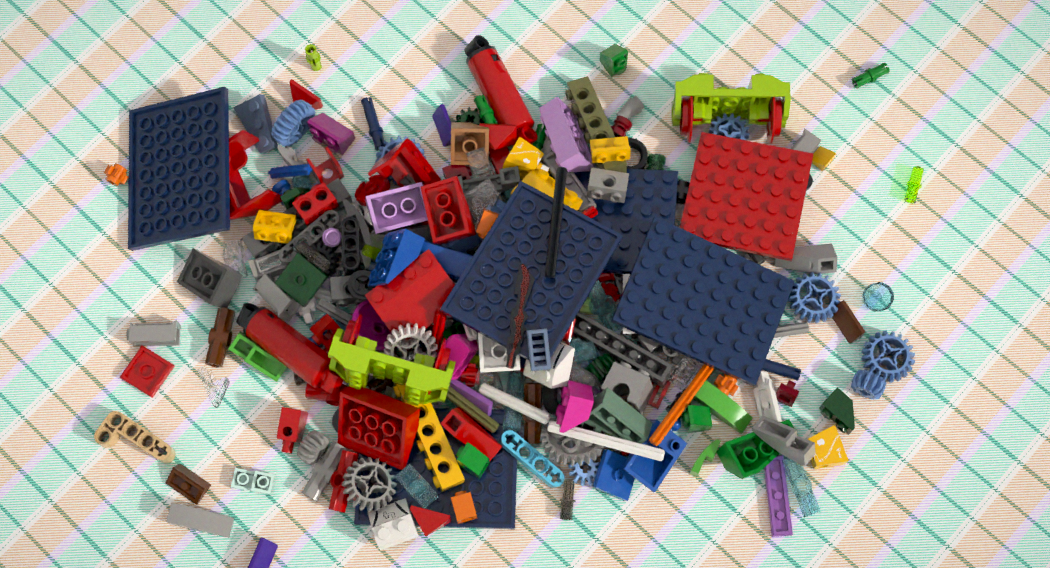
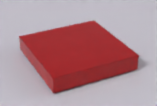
M142 345L120 378L153 398L175 366Z

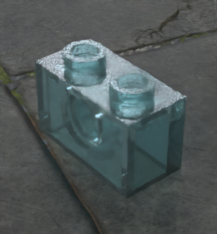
M408 464L395 476L398 483L421 508L426 509L438 498L437 492L411 464Z

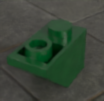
M837 387L821 404L819 409L826 419L834 421L836 427L841 432H846L849 435L855 429L853 400Z

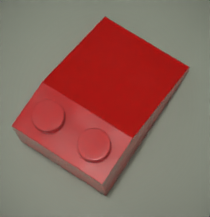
M457 176L420 187L433 243L443 245L476 235L473 218Z

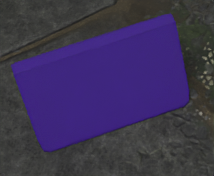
M440 104L432 117L442 144L446 147L451 145V121L445 105Z
M261 537L248 568H269L278 545Z

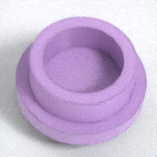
M335 228L326 229L322 235L324 244L329 247L339 245L342 239L340 231Z

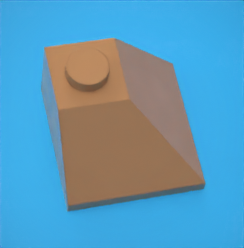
M451 122V165H488L489 128L473 123Z

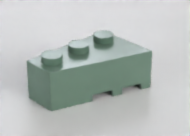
M608 387L594 397L589 419L581 423L582 425L586 423L595 427V431L599 433L602 430L614 437L641 444L648 440L652 427V422Z

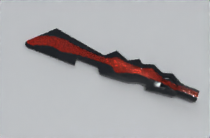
M524 264L519 265L514 295H518L516 307L511 311V335L507 337L506 367L510 369L514 368L516 356L521 352L520 345L524 341L523 333L526 331L524 323L529 317L524 308L535 278Z

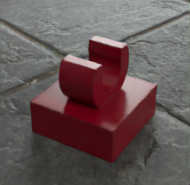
M790 380L787 385L781 383L776 392L777 401L792 407L799 394V391L794 389L796 383Z

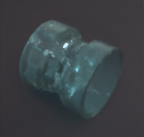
M308 175L294 176L292 178L293 188L311 189L313 187Z

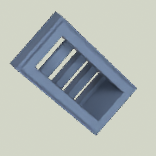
M547 329L527 330L526 337L531 371L551 369ZM543 336V340L532 341V337ZM544 344V348L533 349V345ZM545 352V356L534 357L533 353ZM546 360V364L535 365L534 361Z

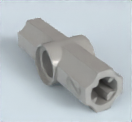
M332 442L324 457L315 464L312 476L301 492L302 494L316 502L318 501L327 484H330L332 474L338 470L342 450L348 451L345 447L337 442Z

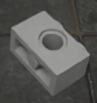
M591 167L587 197L624 203L629 173Z

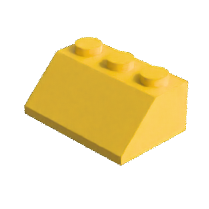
M543 169L531 171L523 178L522 182L552 198L554 197L555 179L550 177L547 171ZM565 188L563 204L578 211L583 200L578 197L577 193Z

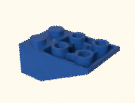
M407 229L386 234L382 242L384 244L382 250L376 257L375 269L370 273L368 286L385 285L392 281L419 257L425 238Z

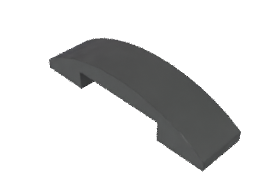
M518 166L499 169L500 174L463 180L462 176H458L465 198L490 196L516 187L520 182Z
M347 199L342 200L347 216L358 220L367 248L361 250L360 254L365 269L369 271L370 263L373 261L368 226L357 208Z

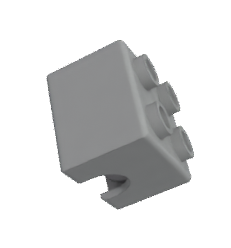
M614 362L601 387L602 391L608 387L619 397L629 395L627 401L630 402V405L642 414L654 391L652 380L649 377L650 374L641 369L638 371L631 369L632 366L625 362L620 364Z

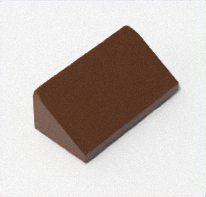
M844 300L836 305L838 311L833 313L832 319L848 343L851 344L862 338L865 330Z
M182 464L172 468L165 482L196 505L211 486L210 483Z

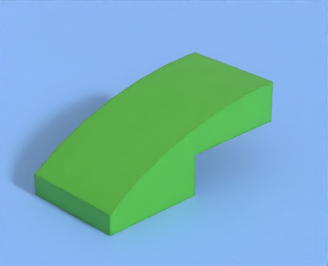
M716 439L704 449L694 463L690 475L698 476L704 459L709 462L713 461L721 440Z

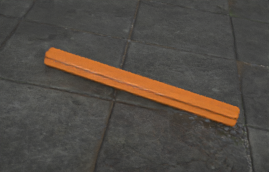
M705 364L702 366L649 438L651 444L658 446L714 368Z

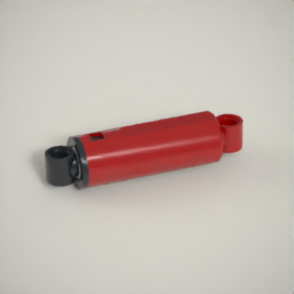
M476 35L465 47L464 51L468 57L466 63L479 89L485 96L489 107L493 109V115L497 123L517 125V140L521 137L532 145L537 140V133L532 129L535 122L496 48L490 46L487 39L483 36Z
M251 303L243 304L236 322L239 326L243 327L245 336L312 387H321L326 392L333 394L339 392L344 380L335 371L329 370L331 358L328 357V353L284 320L278 318L268 308H259Z

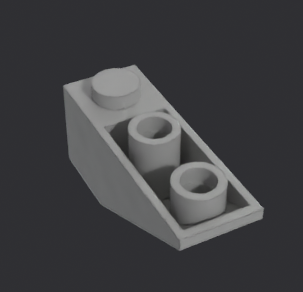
M832 243L795 247L792 261L775 258L774 265L775 267L807 273L814 272V274H819L820 272L821 274L837 272V255Z

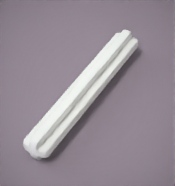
M483 383L479 388V392L482 395L536 421L547 424L551 416L549 413L493 386Z

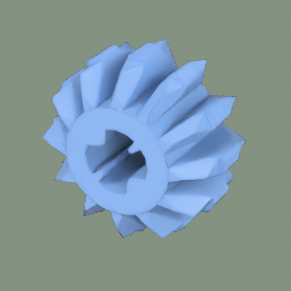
M590 459V464L582 461V466L578 462H575L574 466L569 464L568 468L573 470L569 472V476H576L573 480L574 483H577L580 479L581 486H584L585 481L591 486V478L595 480L600 462ZM584 465H587L590 472L587 470V473H583V469L580 467L583 468Z

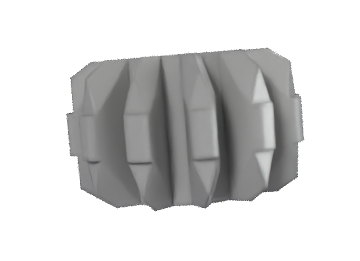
M316 430L309 432L301 441L297 456L306 464L313 465L317 463L328 448V438Z

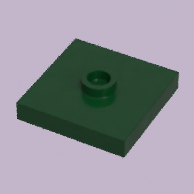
M297 253L275 284L302 307H306L328 276L301 253Z

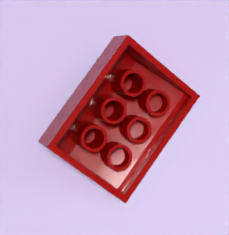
M428 249L392 281L385 285L376 286L365 294V297L391 333L393 328L399 331L400 324L406 328L407 323H410V327H414V324L417 323L418 329L424 326L426 330L434 324L436 313L440 311L455 284L435 255Z
M349 386L340 392L337 443L373 459L379 458L381 462H386L388 465L404 470L419 427L420 408L368 388L361 387L360 389H355Z

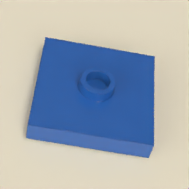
M604 449L593 488L623 501H628L635 478L623 470L627 458L611 450Z

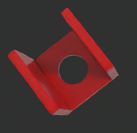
M326 147L328 160L317 167L313 165L309 158L306 161L310 168H312V174L318 183L324 182L328 185L337 178H344L340 164L330 149ZM325 169L332 170L333 174L330 178L322 176V172Z

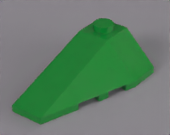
M790 419L780 422L794 428ZM754 432L725 442L716 452L725 470L741 479L758 474L780 454Z

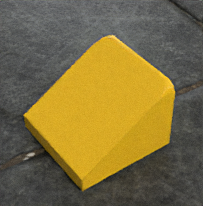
M820 146L813 153L812 163L821 171H824L834 160L836 153Z

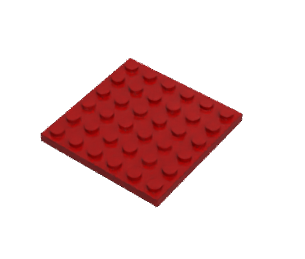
M701 132L680 228L723 248L792 261L813 153Z

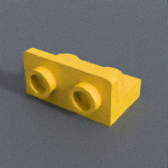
M628 136L590 140L592 163L630 159L631 149Z
M259 210L253 223L254 239L288 244L292 240L296 215Z

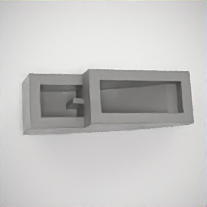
M763 415L752 427V431L763 441L796 463L806 466L815 455V443L798 436L797 429Z
M171 502L166 522L170 525L229 538L235 518Z

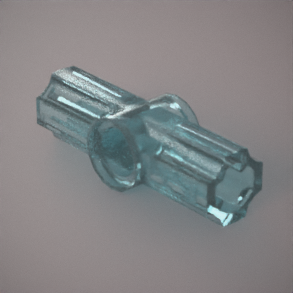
M597 280L588 296L590 299L589 309L592 314L598 315L604 327L613 332L620 330L622 326L611 322L615 312L614 299L612 296L606 295L599 280Z
M576 338L569 345L575 348L574 358L577 363L584 361L589 364L600 356L592 341L584 342Z
M508 372L507 390L505 392L524 401V383L526 380L523 372ZM503 405V430L520 431L522 413Z
M789 458L782 460L791 484V491L797 499L803 517L820 513L821 510L812 490V482L807 477L803 465ZM800 481L805 484V491H800L797 488V482Z

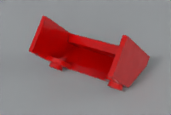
M241 130L229 138L230 220L257 216L259 210L268 211L282 202L280 198L282 195L269 189L250 199L238 170L247 163L248 157L245 150L260 140L245 130Z
M410 139L400 142L379 159L367 173L371 176L377 172L386 178L391 175L400 187H404L400 180L404 179L403 177L407 174L416 183L422 182L423 186L441 181L440 177ZM424 221L417 223L416 225H429L428 221Z

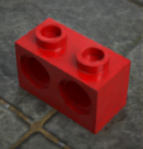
M324 182L314 185L309 192L299 195L292 202L294 209L307 227L326 211L333 210L339 206L336 198ZM322 195L327 196L324 200H318ZM305 206H311L307 211L302 210Z
M326 314L309 330L314 334L311 338L318 345L322 344L325 347L323 350L329 353L333 337L337 329L341 328ZM328 329V332L323 335V332Z

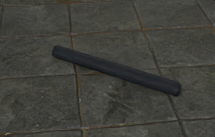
M558 167L556 171L545 266L546 278H555L567 177V168Z

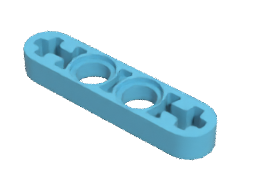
M508 430L500 436L499 442L503 448L547 486L557 488L563 484L565 478L563 472L513 430ZM512 436L513 438L511 441L513 443L510 442L509 444H507L506 437ZM518 442L521 443L515 451L512 449ZM524 447L529 450L528 458L520 456V448ZM537 460L544 463L543 471H538L534 465ZM550 468L551 470L548 473H550L552 476H554L555 474L558 475L557 480L559 482L556 481L553 483L551 481L552 476H550L549 474L544 476L543 474Z

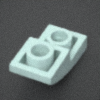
M235 468L231 488L270 495L275 475Z

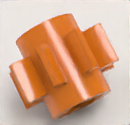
M117 163L114 166L108 165L104 171L107 174L105 180L114 186H118L119 183L125 184L129 178L126 175L127 169Z
M719 374L713 383L727 396L729 394L733 396L739 387L736 385L737 379L727 374H724V376Z

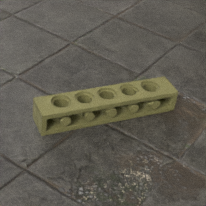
M586 76L567 82L566 98L572 103L573 114L578 116L579 128L585 132L584 139L586 144H590V140L614 138L615 135L589 77ZM626 160L596 163L599 169L627 173Z

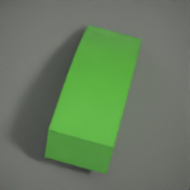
M241 331L228 348L243 358L246 363L276 382L287 368Z
M707 380L693 398L702 406L709 407L712 415L740 434L744 432L753 418L735 401Z

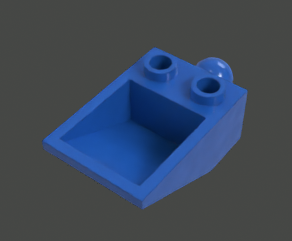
M680 418L677 419L658 446L651 444L649 438L661 422L649 420L652 422L648 440L642 444L664 449L665 455L662 461L630 453L623 467V470L653 493L656 492L688 444L673 432L680 429Z

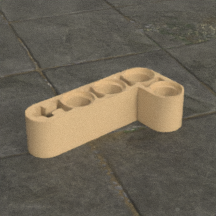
M119 411L110 412L94 434L95 441L104 448L113 447L123 436L165 464L172 462L176 455L175 450L170 445ZM121 418L120 424L114 426L115 420ZM133 428H137L136 434L130 436V431ZM109 434L108 440L102 442L103 436ZM152 438V444L148 447H145V442L148 439ZM159 447L168 453L166 455L161 454L158 451Z

